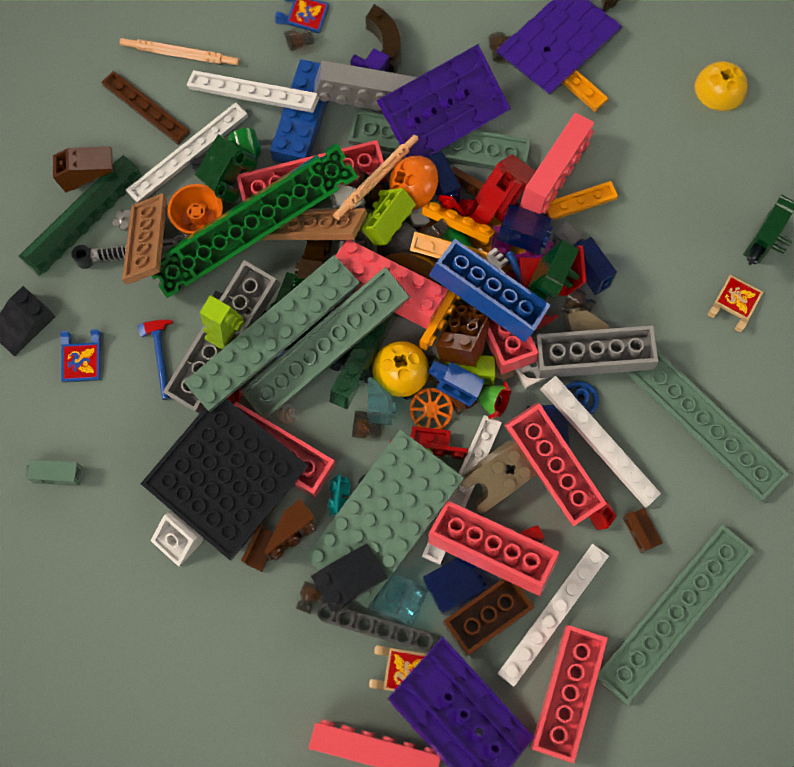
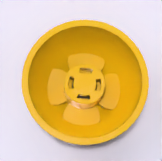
M719 61L706 66L699 73L695 81V92L698 99L705 106L713 110L729 111L741 105L747 95L748 82L746 75L740 67L731 62Z
M395 341L385 345L379 350L373 361L372 373L376 384L382 391L392 396L405 397L415 394L425 385L429 377V362L425 353L418 346L407 341Z

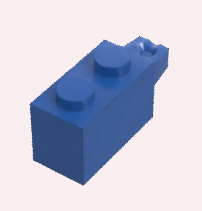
M434 361L428 371L429 374L439 381L436 389L469 407L478 398L485 381L452 362L447 366Z

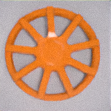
M423 389L413 397L410 403V416L418 427H424L418 422L427 417L425 428L430 427L431 418H434L438 427L433 429H442L449 423L452 417V402L447 394L438 389ZM427 392L428 397L427 403L419 397L421 394ZM430 392L439 393L434 402L431 400ZM441 396H444L447 403L438 405ZM416 399L423 404V408L413 407ZM449 406V415L441 412L440 408ZM413 411H423V414L415 419ZM437 415L444 416L447 420L441 425Z

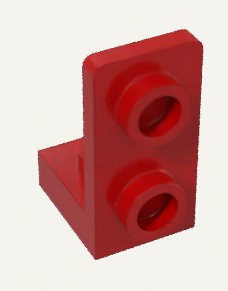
M439 195L438 197L443 208L454 210L463 217H469L478 206L475 200L461 199L457 203L452 196Z

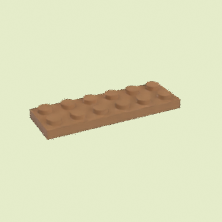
M164 193L131 206L122 280L126 285L160 272L167 197Z
M365 208L349 209L337 220L333 214L338 209H308L260 240H354L368 213Z

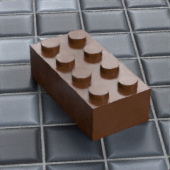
M502 579L445 619L443 625L463 654L468 657L535 607L519 586Z

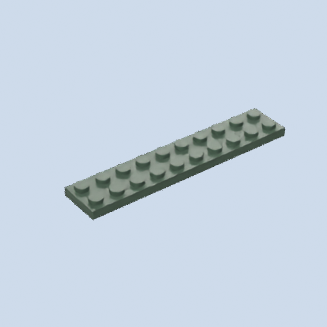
M355 110L348 140L349 144L359 145L378 140L381 150L392 152L400 146L384 114ZM474 130L427 158L494 169L498 162L513 154L527 164L531 139Z
M333 255L185 380L184 383L209 412L213 411L360 285V282Z
M384 267L242 389L241 392L256 413L268 420L411 297L389 269Z
M658 350V364L655 370L625 372L760 502L789 475Z
M723 524L720 525L602 666L597 680L625 705H628L752 555L754 550Z

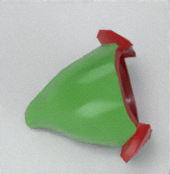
M506 381L503 383V386H485L481 388L477 400L483 409L490 414L488 416L489 419L502 416L507 408L511 389Z

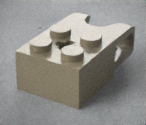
M508 440L462 476L465 479L460 485L469 488L479 483L482 486V495L475 502V507L478 512L484 513L537 474L517 443Z

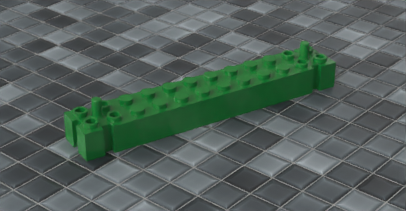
M334 143L324 150L326 155L319 158L318 155L312 157L166 250L165 257L161 258L160 272L151 276L154 280L159 278L158 286L166 298L180 291V284L184 283L185 286H188L338 191L337 185L341 182L347 185L357 179L358 176L349 162L344 164L342 161L346 156L339 145Z

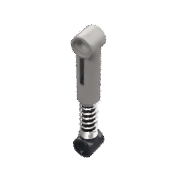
M180 234L175 238L163 239L161 258L165 257L166 250L187 238L188 235ZM77 245L73 248L71 256L78 267L88 269L94 263H99V261L122 260L125 258L126 246H121L120 248L116 246V248L111 247L110 249L106 247V249L101 248V250H98L97 248H88L85 245Z

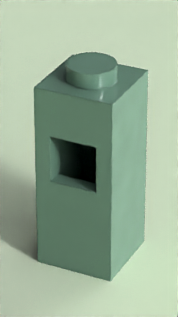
M30 460L29 465L26 467V477L32 483L79 486L82 466L77 462Z

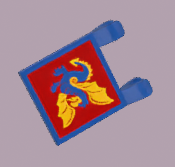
M284 0L293 2L288 16L280 11L276 12L275 22L277 24H288L319 34L329 3L319 0Z
M98 329L91 330L92 343L70 344L71 334L68 331H61V381L100 380L101 332Z

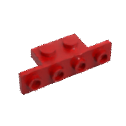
M412 426L411 437L426 449L429 448L435 456L452 455V458L463 459V457L468 455L467 448L449 446L450 430Z

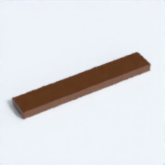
M112 71L101 82L106 89L177 145L190 134V131L115 71Z

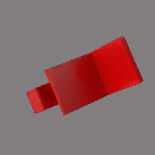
M513 154L498 162L474 199L478 207L469 217L474 222L488 225L493 217L504 222L536 171Z
M583 246L577 247L579 251L570 268L580 275L579 279L575 280L567 276L566 278L573 283V286L571 288L563 286L557 296H568L586 283ZM519 258L521 285L525 288L528 287L541 258ZM508 271L506 273L509 277L518 282L514 271Z

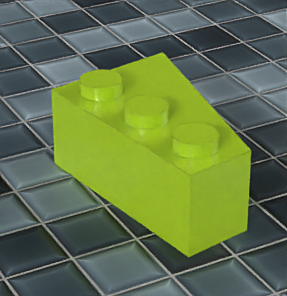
M404 188L380 190L378 194L380 199L378 202H374L373 207L375 209L373 213L368 214L361 228L373 245L388 244L392 240L394 233L401 228L403 221L411 215L412 209L416 204Z
M211 295L200 311L201 322L205 325L203 332L207 334L205 340L220 349L226 347L236 331H240L243 327L244 317Z

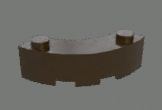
M374 4L365 17L366 30L377 37L382 44V52L389 56V72L397 73L401 55L399 30L391 16Z
M305 240L307 244L304 254L295 266L297 278L306 279L328 260L326 254H329L331 251L332 240Z
M402 250L384 256L443 286L429 276L438 261L434 257L410 250Z

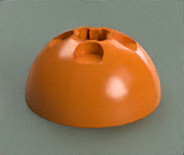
M418 155L409 156L402 159L393 168L389 179L390 189L404 188L416 204L412 210H418L428 204L434 196L438 184V172L435 164L429 158Z
M191 184L182 187L173 194L168 204V217L178 231L189 236L223 214L221 199L215 196L211 188L203 184Z

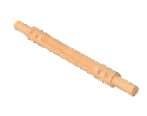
M120 39V45L134 47L141 51L216 64L239 65V58L223 56L221 53L140 39L137 41Z
M413 135L405 144H401L344 201V204L333 216L339 220L349 209H353L409 153V149L419 138Z

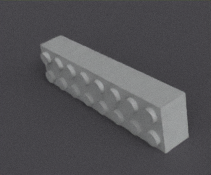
M245 260L219 300L244 317L243 327L240 331H236L230 342L261 317L281 284L276 278ZM205 325L200 330L163 391L166 395L199 414L205 406L184 381L222 350L205 340L207 335L203 332Z

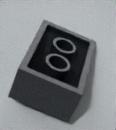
M24 286L9 298L0 312V344L14 357L55 318L50 309Z
M368 543L330 563L311 576L331 612L339 611L388 579Z

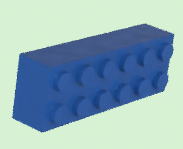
M300 59L291 89L314 93L315 78L321 63ZM318 100L313 113L284 107L270 149L272 161L287 163L311 157L328 101Z
M456 239L446 249L429 274L434 280L524 342L534 332L551 306Z

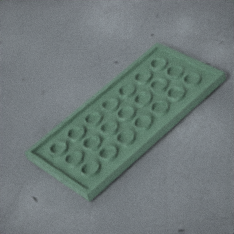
M400 429L304 558L321 570L330 563L368 543L388 577L387 580L356 599L368 608L465 478Z

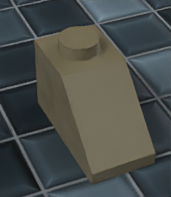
M580 307L569 309V313L564 314L567 332L609 329L607 323L587 310L581 311Z

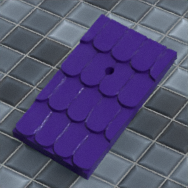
M552 0L517 33H514L496 52L550 95L620 31L622 26L605 14L603 10L591 3L590 0Z
M479 44L376 100L400 145L405 144L413 135L419 138L409 149V153L405 155L406 157L415 155L428 157L511 110Z
M443 636L388 697L392 706L409 722L411 727L448 767H512L534 738Z

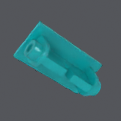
M338 475L330 482L331 499H329L327 505L329 517L336 515L348 500L342 498V495L349 496L351 482L348 477Z

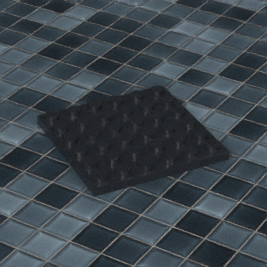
M226 399L211 412L204 408L140 484L227 559L232 561L309 466Z

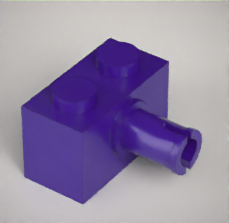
M374 48L366 60L354 54L350 60V65L389 72V56Z

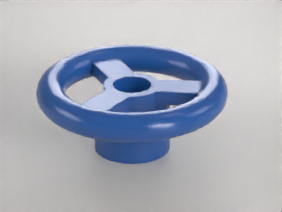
M575 381L568 384L566 388L569 391L572 388L580 387V389L575 391L574 397L578 400L577 397L581 396L583 400L578 401L592 415L599 404V396L595 388L583 381ZM587 390H589L593 396L592 406H590L587 403L589 400V393Z

